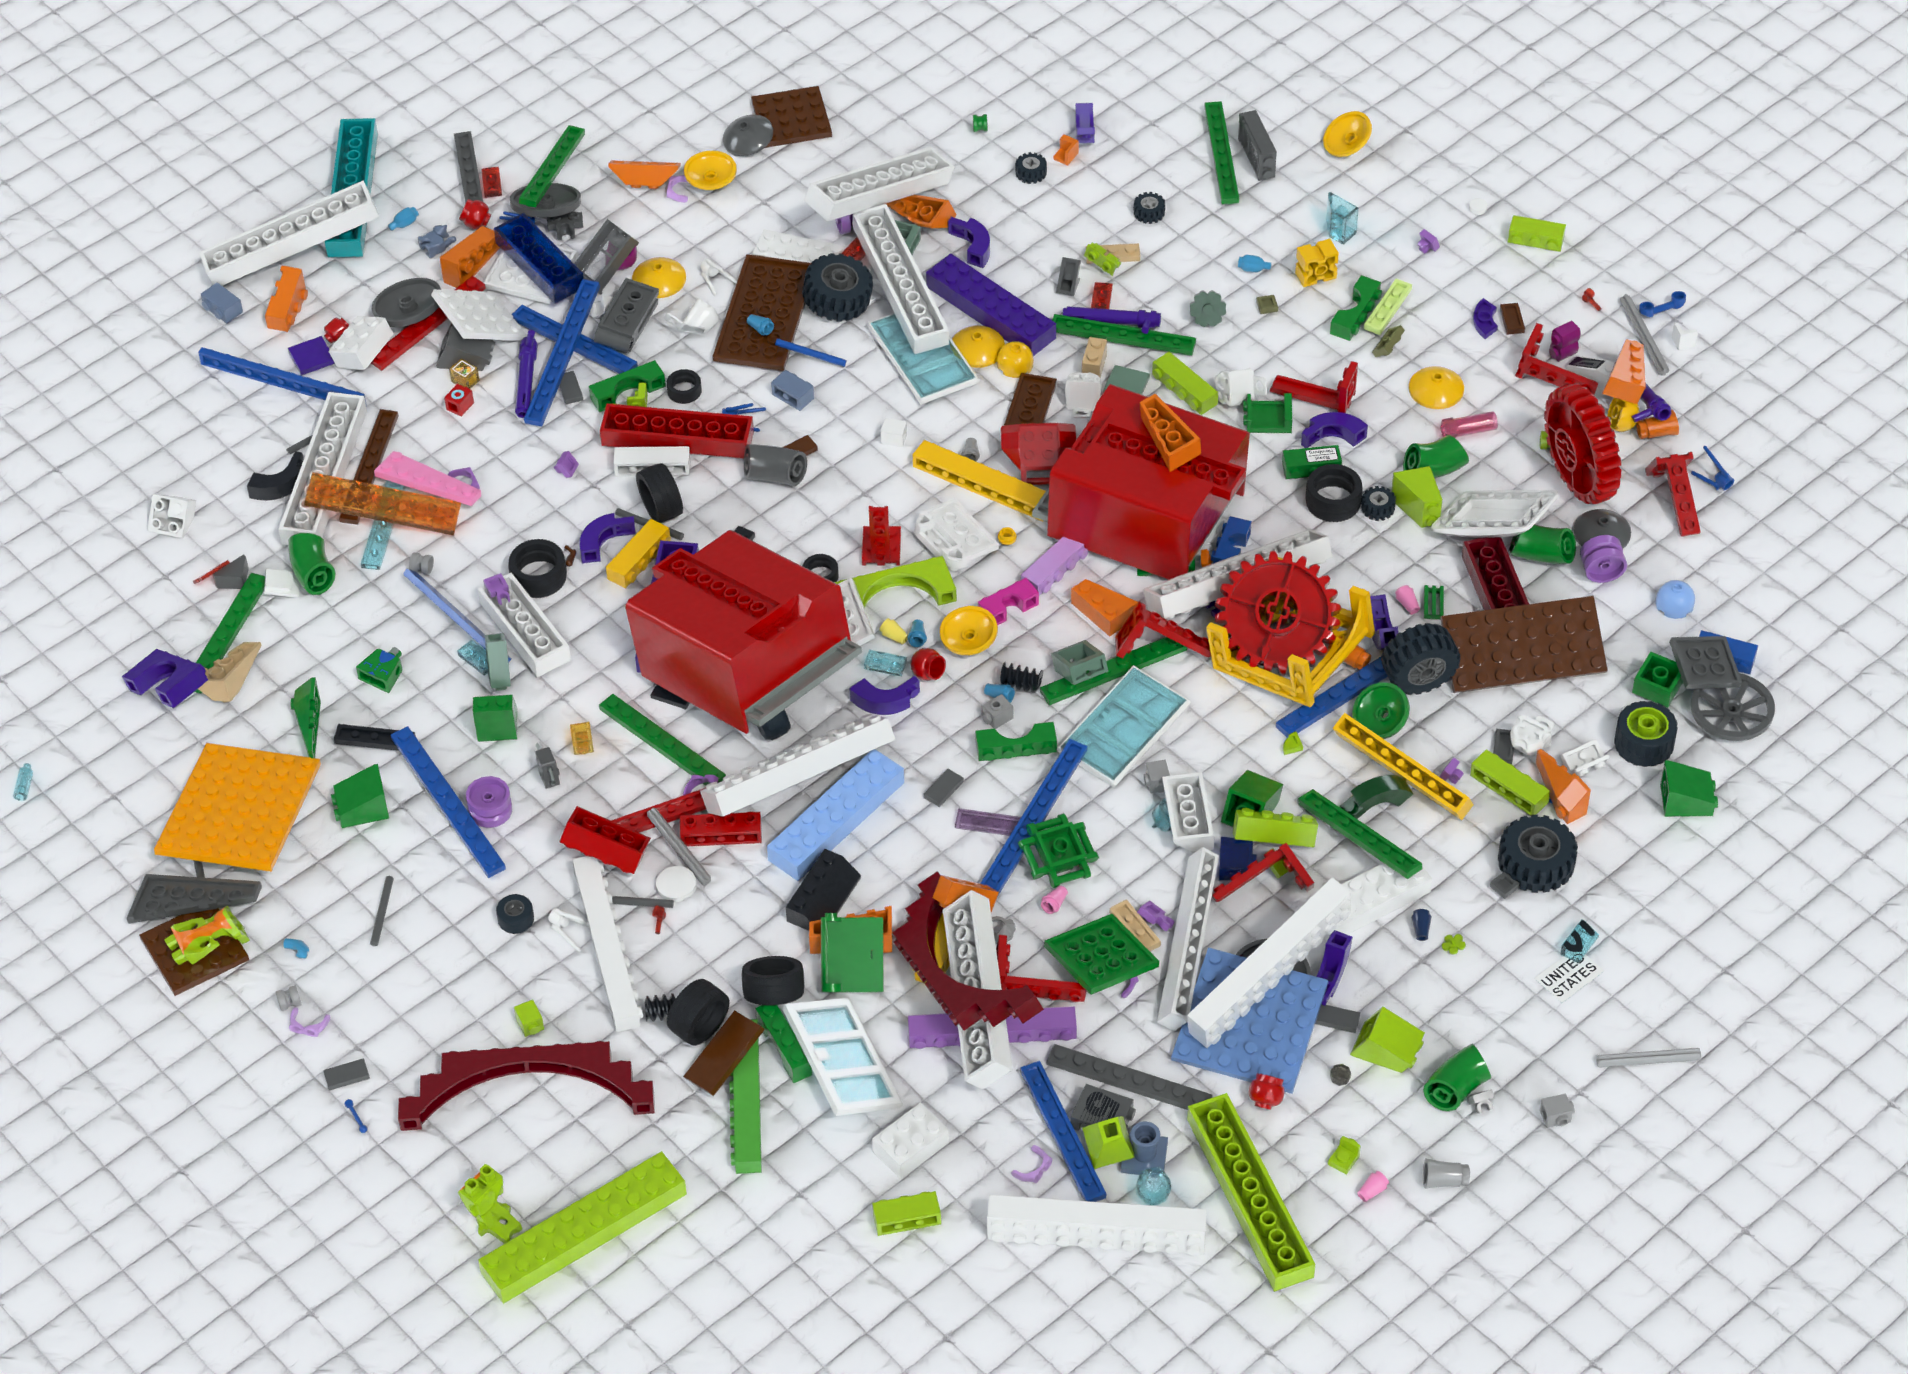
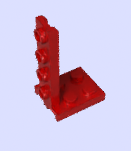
M1536 323L1522 352V358L1515 376L1522 379L1525 373L1559 387L1568 384H1580L1582 387H1586L1591 394L1595 395L1598 387L1596 381L1532 357L1537 355L1540 345L1537 344L1541 343L1544 333H1541L1543 325Z
M1351 361L1349 367H1345L1343 381H1339L1337 390L1277 375L1270 388V392L1283 396L1284 393H1292V398L1346 413L1347 408H1350L1352 397L1356 394L1358 363Z
M1692 452L1683 455L1673 454L1665 458L1656 457L1645 468L1646 476L1653 475L1654 478L1661 477L1664 473H1667L1681 537L1701 533L1686 468L1694 459Z
M869 506V526H863L862 566H866V563H877V566H885V563H896V566H900L901 526H889L888 506Z
M1140 601L1115 636L1116 656L1122 659L1126 653L1129 654L1136 638L1139 639L1142 636L1144 626L1205 657H1211L1207 638H1201L1195 635L1192 630L1184 629L1178 626L1176 622L1162 618L1157 612L1146 610V605Z
M1285 843L1278 850L1271 849L1264 854L1265 859L1259 863L1257 860L1247 866L1248 870L1243 874L1241 872L1236 873L1230 878L1231 882L1227 885L1222 883L1213 890L1215 893L1212 894V898L1216 902L1222 901L1281 859H1284L1283 865L1289 873L1293 871L1295 874V882L1301 890L1305 888L1307 892L1314 888V881L1288 844Z
M999 935L996 953L1002 990L1023 988L1028 985L1037 998L1069 1000L1072 1002L1085 1001L1087 991L1077 982L1007 976L1010 968L1008 956H1010L1011 945L1007 944V935Z

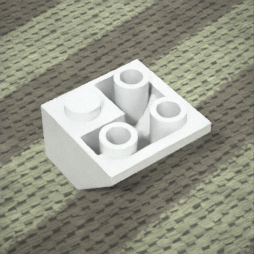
M153 494L147 531L184 538L194 519L197 500Z

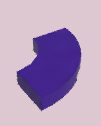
M1483 298L1475 308L1473 321L1477 332L1486 339L1498 330V325L1492 318L1497 311V307Z

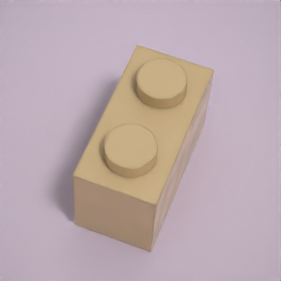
M1089 337L1082 361V373L1090 372L1101 378L1107 357V339Z

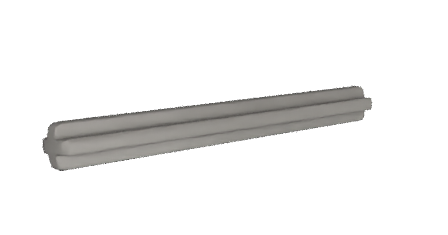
M1625 294L1620 298L1624 309L1659 374L1666 375L1669 372V368L1632 298Z

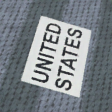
M1570 951L1534 979L1563 1003L1603 973L1604 970L1584 952Z

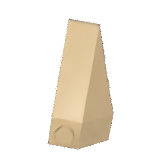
M243 642L227 653L228 657L214 661L213 667L210 669L205 668L208 681L198 689L213 701H232L240 691L262 646L261 642Z

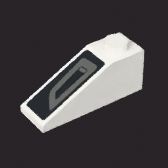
M1575 356L1565 368L1573 373L1596 381L1598 387L1604 390L1614 363L1604 359Z

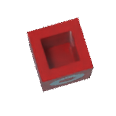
M456 384L444 397L446 410L461 417L474 404L472 390Z

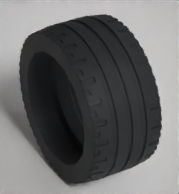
M655 464L636 473V482L641 499L653 520L662 523L683 513V503L679 489L665 464Z
M1326 464L1318 467L1309 475L1306 484L1305 499L1308 510L1323 521L1342 522L1350 519L1359 511L1363 494L1362 481L1357 472L1345 465ZM1335 486L1345 489L1350 495L1343 499L1332 500L1323 497L1318 491L1325 487Z
M543 539L525 541L516 546L509 556V573L514 575L532 598L548 597L560 590L566 581L567 567L562 549L552 541ZM544 561L554 565L552 570L542 575H528L521 571L522 568L533 562Z
M787 956L760 957L748 961L742 967V990L744 998L748 1002L758 1005H782L796 1001L804 994V970L802 963L797 959Z
M705 979L695 980L680 992L671 1005L667 1016V1026L682 1040L690 1045L697 1046L707 1041L719 1029L727 1015L730 1000L721 989Z

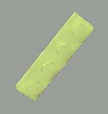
M1395 279L1365 322L1364 329L1381 335L1412 290V284Z

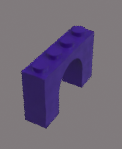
M155 649L122 676L130 692L142 695L157 682L167 678L155 688V691L162 704L175 708L208 681L205 674L206 670L201 664L159 649Z

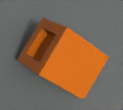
M1063 134L1060 138V149L1053 156V159L1068 166L1079 153V140Z

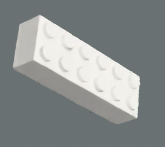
M512 573L503 576L509 587L510 602L506 598H502V605H499L497 596L491 598L485 586L478 588L480 604L537 677L571 661L569 645Z
M1409 850L1406 851V853L1414 857V855ZM1382 863L1342 883L1341 885L1351 892V914L1346 920H1341L1335 930L1348 935L1431 892L1432 877L1422 866L1421 871L1406 879ZM1327 933L1323 938L1327 941L1331 934Z

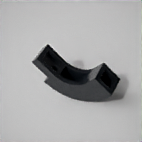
M295 451L288 466L277 474L265 475L253 472L247 484L249 498L268 501L290 495L304 460L302 452Z

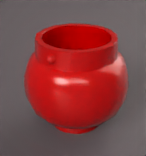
M468 199L459 220L463 221L468 228L477 230L482 226L486 227L491 217L489 207L483 201Z
M931 648L919 649L910 661L912 673L920 680H937L945 672V659L936 650Z
M1257 1073L1256 1079L1251 1082L1249 1087V1097L1255 1101V1106L1271 1110L1272 1106L1281 1104L1285 1094V1089L1282 1086L1284 1079Z

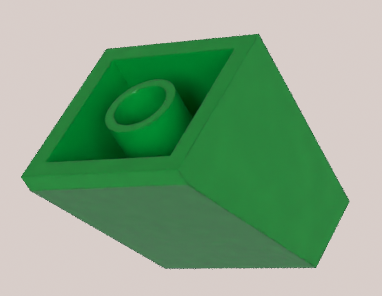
M513 695L473 697V717L478 742L517 739V705Z
M1665 760L1660 783L1664 816H1713L1714 809L1718 808V797L1714 796L1716 784L1715 780L1711 778V772Z
M374 764L333 785L335 794H331L333 806L337 805L338 808L334 809L336 821L341 822L342 828L389 819L378 764Z
M1246 770L1229 788L1221 823L1233 827L1236 810H1242L1243 808L1252 809L1254 812H1262L1263 810L1273 812L1280 800L1283 784Z

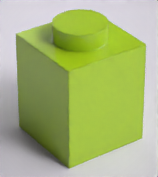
M533 999L514 1006L516 1020L525 1037L535 1035L544 1030L542 1016Z

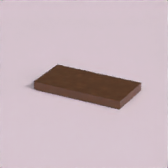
M1021 373L1004 426L1044 423L1056 388L1057 379Z
M734 1010L683 1077L714 1096L765 1029Z

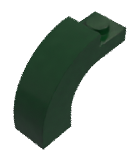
M1378 776L1363 782L1351 790L1352 796L1340 805V808L1358 819L1367 810L1380 803L1390 802L1400 806L1413 795V792L1405 779L1399 776Z

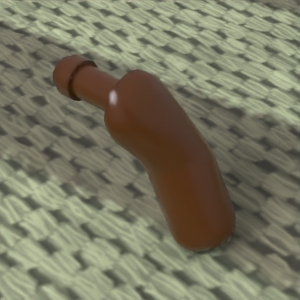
M566 545L564 548L570 552L566 558V566L570 567L573 565L576 550Z

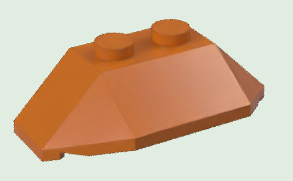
M611 160L608 163V167L626 185H631V188H641V185L648 186L650 189H657L659 186H662L681 166V163Z

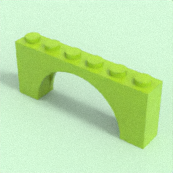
M943 556L852 578L864 608L870 598L876 593L894 586L919 588L930 594L938 606L957 601L956 587ZM840 580V581L834 582V583L839 584V583H841V582H843V581H845V580Z

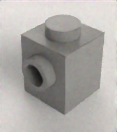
M1001 694L983 705L982 718L986 724H990L996 729L1013 719V705Z
M1166 760L1147 762L1146 774H1144L1145 786H1149L1151 793L1164 792L1162 777L1170 776Z
M1566 1093L1541 1099L1540 1113L1547 1128L1557 1125L1564 1126L1571 1122L1575 1109L1573 1102L1568 1100Z

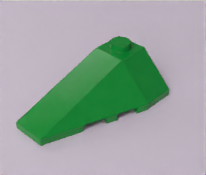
M311 677L295 690L294 698H291V710L295 711L306 751L310 758H315L321 707L316 677Z

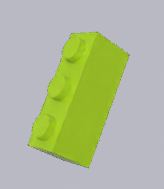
M1513 215L1508 243L1561 252L1566 224Z
M936 1191L922 1192L912 1196H901L890 1200L883 1199L872 1203L873 1217L878 1236L941 1224V1211Z

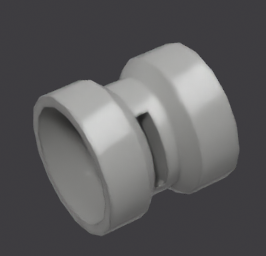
M414 552L410 558L409 569L415 572L422 571L425 574H430L433 569L434 558L432 555L421 556L420 553Z
M296 985L289 987L286 991H276L281 1011L287 1010L290 1006L297 1007L302 1005Z

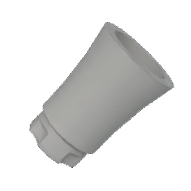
M1425 1158L1423 1165V1185L1425 1189L1469 1185L1470 1168L1468 1164Z

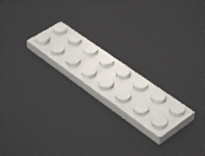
M764 229L752 255L809 263L819 259L820 256H828L830 253L835 255L841 253L847 257L850 255L855 260H860L863 266L865 265L869 269L873 277V284L881 285L865 251L858 248Z

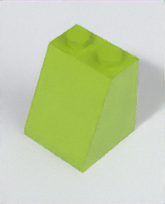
M1430 466L1393 472L1391 492L1396 497V505L1421 528L1431 527L1441 517L1443 499Z
M1381 1007L1364 1022L1350 1055L1402 1073L1407 1068L1411 1069L1417 1060L1415 1055L1424 1044L1422 1039L1425 1032L1385 1007Z

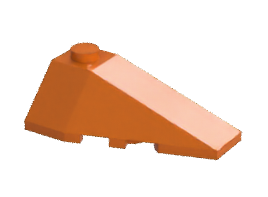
M914 194L885 203L890 209L917 226L926 228H948L949 219L951 217L955 218L957 215L949 200Z
M1537 750L1536 764L1545 787L1550 790L1549 797L1552 800L1557 816L1563 819L1566 824H1569L1586 815L1591 789L1575 773L1569 774L1567 767L1557 765L1555 758L1544 750Z

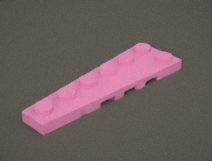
M393 451L374 470L375 477L472 506L481 497L480 489L406 457L400 452Z

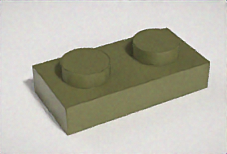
M1401 325L1387 330L1372 351L1376 358L1383 355L1387 356L1393 351L1392 348L1401 340V335L1405 331Z

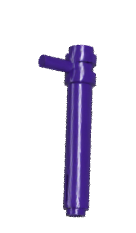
M1070 306L1063 308L1064 316L1111 324L1134 325L1142 328V333L1144 334L1149 332V328L1155 329L1161 325V313H1157V311H1126Z
M534 330L528 331L527 337L522 339L519 346L518 358L520 365L515 413L519 418L525 417L531 403L534 362L537 358L538 348L534 338Z
M1646 384L1640 399L1646 404L1647 409L1633 415V421L1638 422L1651 415L1662 421L1668 419L1671 415L1670 406Z

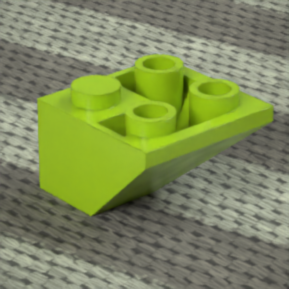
M1123 1116L1082 1128L1094 1169L1135 1158Z

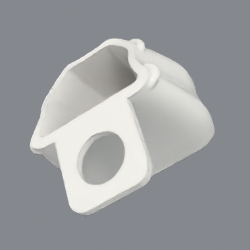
M701 298L694 302L683 321H680L670 313L664 316V319L677 327L678 331L693 334H705L719 321L716 310Z
M1251 368L1224 370L1214 379L1219 401L1231 407L1241 405L1243 401H1247V394H1251V400L1255 398V394L1267 395L1266 379L1255 376ZM1258 381H1261L1263 385L1262 391L1257 387Z
M1075 372L1068 375L1065 383L1066 408L1072 410L1073 418H1090L1091 411H1094L1096 403L1100 399V377L1090 372ZM1084 412L1086 415H1078L1076 413Z
M1524 715L1518 716L1510 732L1512 746L1529 756L1537 755V750H1543L1551 746V731L1555 726L1554 722L1542 716H1538L1536 720Z

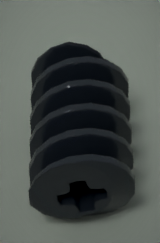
M1006 662L1003 663L1000 674L1001 684L1007 685L1008 683L1012 688L1016 685L1017 690L1023 687L1026 692L1031 688L1032 693L1037 692L1043 678V670L1036 674V668H1033L1032 672L1029 673L1028 666L1025 667L1024 671H1021V665L1014 669V665L1011 663L1009 668H1007Z
M671 993L669 1000L665 994L662 995L661 1000L658 999L657 995H654L653 1001L650 1000L649 996H646V1022L648 1016H650L653 1022L656 1020L657 1015L661 1021L664 1020L665 1014L668 1016L671 1005L676 999L673 993Z

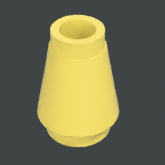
M888 618L882 623L880 631L883 636L902 645L908 640V634L894 619Z

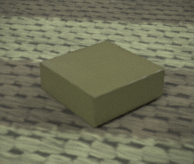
M1274 295L1256 297L1260 314L1278 312V305Z

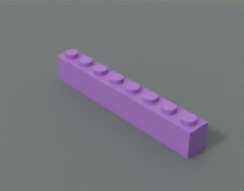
M1075 1006L1043 1008V1011L1022 1024L1018 1017L1014 1019L1012 1016L1006 1018L1009 1043L1077 1039ZM949 1015L908 1016L910 1048L960 1046L958 1025L955 1026Z

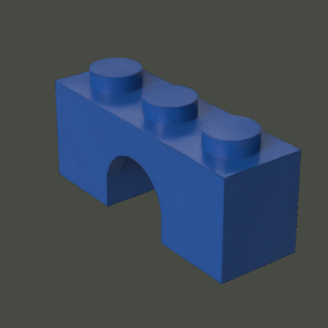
M1229 517L1228 522L1223 524L1222 537L1219 536L1217 539V549L1212 552L1211 561L1213 563L1241 554V548L1233 546L1246 547L1251 535L1252 521Z

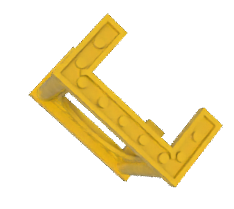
M1352 586L1349 589L1352 611L1341 608L1339 614L1332 616L1340 620V627L1347 630H1331L1336 636V640L1332 644L1330 651L1311 672L1308 660L1293 654L1287 659L1291 680L1257 666L1250 667L1249 663L1242 660L1237 661L1238 649L1232 652L1228 649L1227 628L1210 622L1206 629L1213 669L1311 707L1315 703L1314 694L1362 639L1374 636L1375 629L1370 592L1356 586ZM1276 598L1265 602L1264 614L1259 613L1265 625L1268 623L1266 620L1267 606L1270 602H1275ZM1279 599L1272 624L1279 621L1281 615L1279 611L1281 610L1282 613L1284 599ZM1289 602L1288 607L1294 609L1289 614V617H1291L1292 613L1296 614L1295 608Z

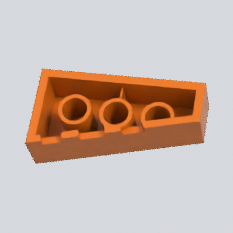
M1626 339L1602 394L1638 404L1646 388L1644 344Z
M887 906L885 910L881 911L872 909L867 910L866 914L855 916L852 913L844 917H883V953L892 952V906ZM821 920L809 922L810 954H821Z

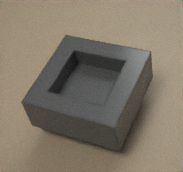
M1504 871L1491 881L1490 887L1505 899L1519 888L1520 883L1513 880Z

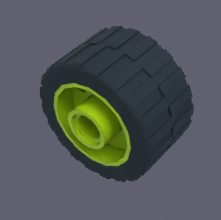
M1640 701L1627 705L1620 712L1614 738L1616 751H1618L1622 758L1629 763H1633V765L1647 767L1664 763L1665 760L1670 758L1674 750L1678 723L1674 714L1667 707L1652 701Z

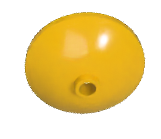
M1351 111L1338 116L1330 123L1324 133L1323 144L1325 149L1336 157H1345L1356 153L1369 140L1372 132V123L1366 114L1359 111Z
M720 151L697 153L689 158L684 166L686 180L692 186L703 190L720 189L732 182L737 173L736 163L733 158Z
M656 257L639 264L633 272L632 280L658 288L659 294L657 298H665L676 294L683 288L686 282V272L684 267L677 261L665 257Z
M981 325L966 327L958 331L952 338L957 348L973 368L987 367L996 363L998 353L1005 345L1003 337L997 331ZM950 343V349L954 356L964 362L953 344Z
M1431 366L1417 371L1411 377L1409 393L1418 404L1424 407L1445 409L1454 406L1462 399L1464 383L1461 377L1454 371L1445 367Z
M964 606L953 610L944 618L940 626L942 643L948 650L959 655H974L986 650L993 644L998 633L995 617L988 610L978 606Z

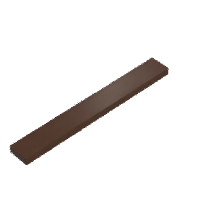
M380 409L339 517L341 523L358 525L376 478L374 470L382 462L399 416L398 411Z

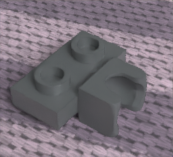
M570 212L560 216L547 217L548 231L556 230L558 240H562L563 235H570L571 239H574L575 228H583L582 212Z

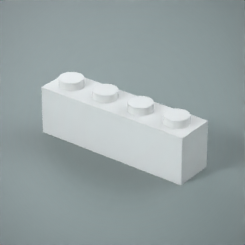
M689 446L615 447V476H636L637 472L659 463L665 464L672 476H690Z

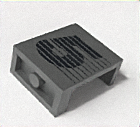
M1086 1084L1071 1115V1124L1074 1130L1079 1131L1082 1123L1092 1125L1123 1116L1128 1131L1127 1124L1129 1120H1133L1136 1109L1133 1108L1134 1099Z

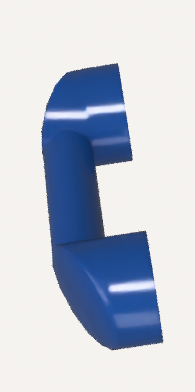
M1675 291L1671 295L1670 302L1655 307L1651 302H1642L1639 305V311L1646 317H1653L1654 314L1672 308H1681L1686 302V294L1682 291Z

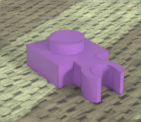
M501 573L483 580L484 586L491 598L497 596L499 605H502V598H506L510 602L509 587Z
M1151 901L1142 905L1137 912L1145 921L1153 925L1157 923L1164 931H1168L1175 923L1173 919L1165 916L1166 912Z

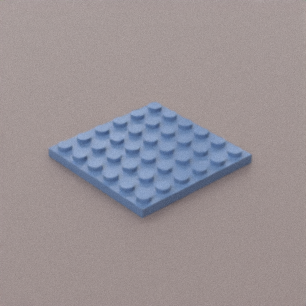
M1208 948L1194 988L1190 1012L1247 958ZM1293 970L1288 975L1284 974L1279 979V983L1275 988L1269 989L1259 1003L1255 1002L1244 1017L1241 1016L1236 1020V1024L1231 1030H1226L1221 1035L1220 1040L1214 1045L1211 1044L1208 1048L1203 1046L1189 1033L1187 1022L1181 1027L1171 1060L1248 1082L1256 1079L1257 1073L1284 1079L1282 1086L1285 1092L1293 1094L1328 986V980Z

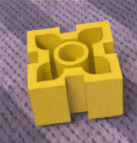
M1331 239L1319 241L1315 246L1308 244L1297 247L1296 258L1298 262L1296 263L1295 274L1303 287L1317 284V281L1321 279L1325 282L1337 278L1338 268L1335 264L1338 263L1339 252Z

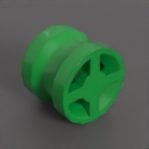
M987 114L982 116L973 115L974 132L978 130L988 131Z

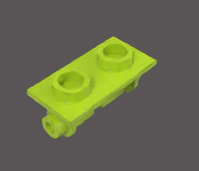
M1092 242L1088 244L1084 256L1102 268L1103 271L1113 276L1115 269L1121 265L1120 259L1111 253L1105 256L1104 254L1107 250L1098 245V243Z

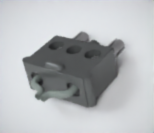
M542 742L536 743L537 751H535L538 771L545 789L560 785V772L550 748H544Z

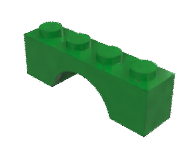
M1363 275L1360 276L1353 289V300L1358 305L1352 309L1337 311L1331 321V335L1350 341L1354 335L1358 334L1361 323L1364 324L1367 319L1368 312H1372L1376 300L1381 298V282Z
M654 360L589 385L590 399L600 413L605 411L607 403L616 404L617 397L622 392L629 389H638L639 383H646L648 393L666 387L665 374Z
M1054 722L1034 724L1032 730L1026 736L1015 739L1002 736L995 728L975 731L979 761L1057 752Z
M761 1005L755 1008L758 1024L765 1029L763 1031L765 1037L769 1036L774 1042L781 1056L784 1069L792 1082L796 1083L812 1076V1068L796 1035L777 1005Z

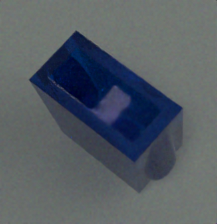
M1221 836L1219 881L1230 880L1238 872L1243 874L1248 870L1247 866L1257 860V854H1253V841Z

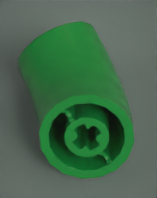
M1446 435L1431 443L1411 444L1404 456L1403 471L1430 466L1434 478L1441 477L1467 465L1469 457L1457 439L1451 435Z
M1534 524L1528 531L1513 536L1509 547V554L1542 563L1570 564L1575 558L1576 540L1572 530L1569 528H1551Z
M299 533L291 536L288 540L290 563L296 579L309 594L319 595L326 592L332 586L336 573L326 557L324 539L311 533Z
M1470 1044L1450 1057L1430 1076L1424 1085V1096L1435 1108L1442 1111H1453L1461 1105L1463 1100L1474 1089L1490 1080L1491 1074L1474 1044Z

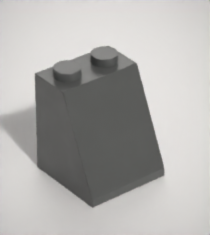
M451 323L442 341L436 367L452 369L456 366L455 368L464 367L463 370L471 365L475 368L473 371H483L485 366L491 362L492 355L490 352L493 351L496 342L491 339H463Z

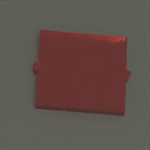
M226 560L193 580V583L196 584L203 581L230 562Z

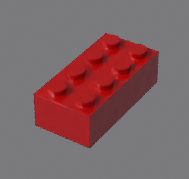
M576 806L559 842L567 848L583 852L588 857H595L604 864L616 866L625 873L634 874L651 838Z

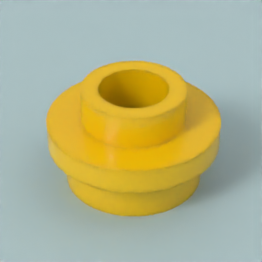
M1010 527L1002 528L998 533V541L1004 545H1011L1017 539L1015 531Z

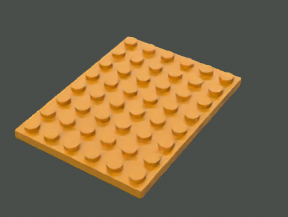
M206 743L154 848L155 855L272 872L320 768V759Z

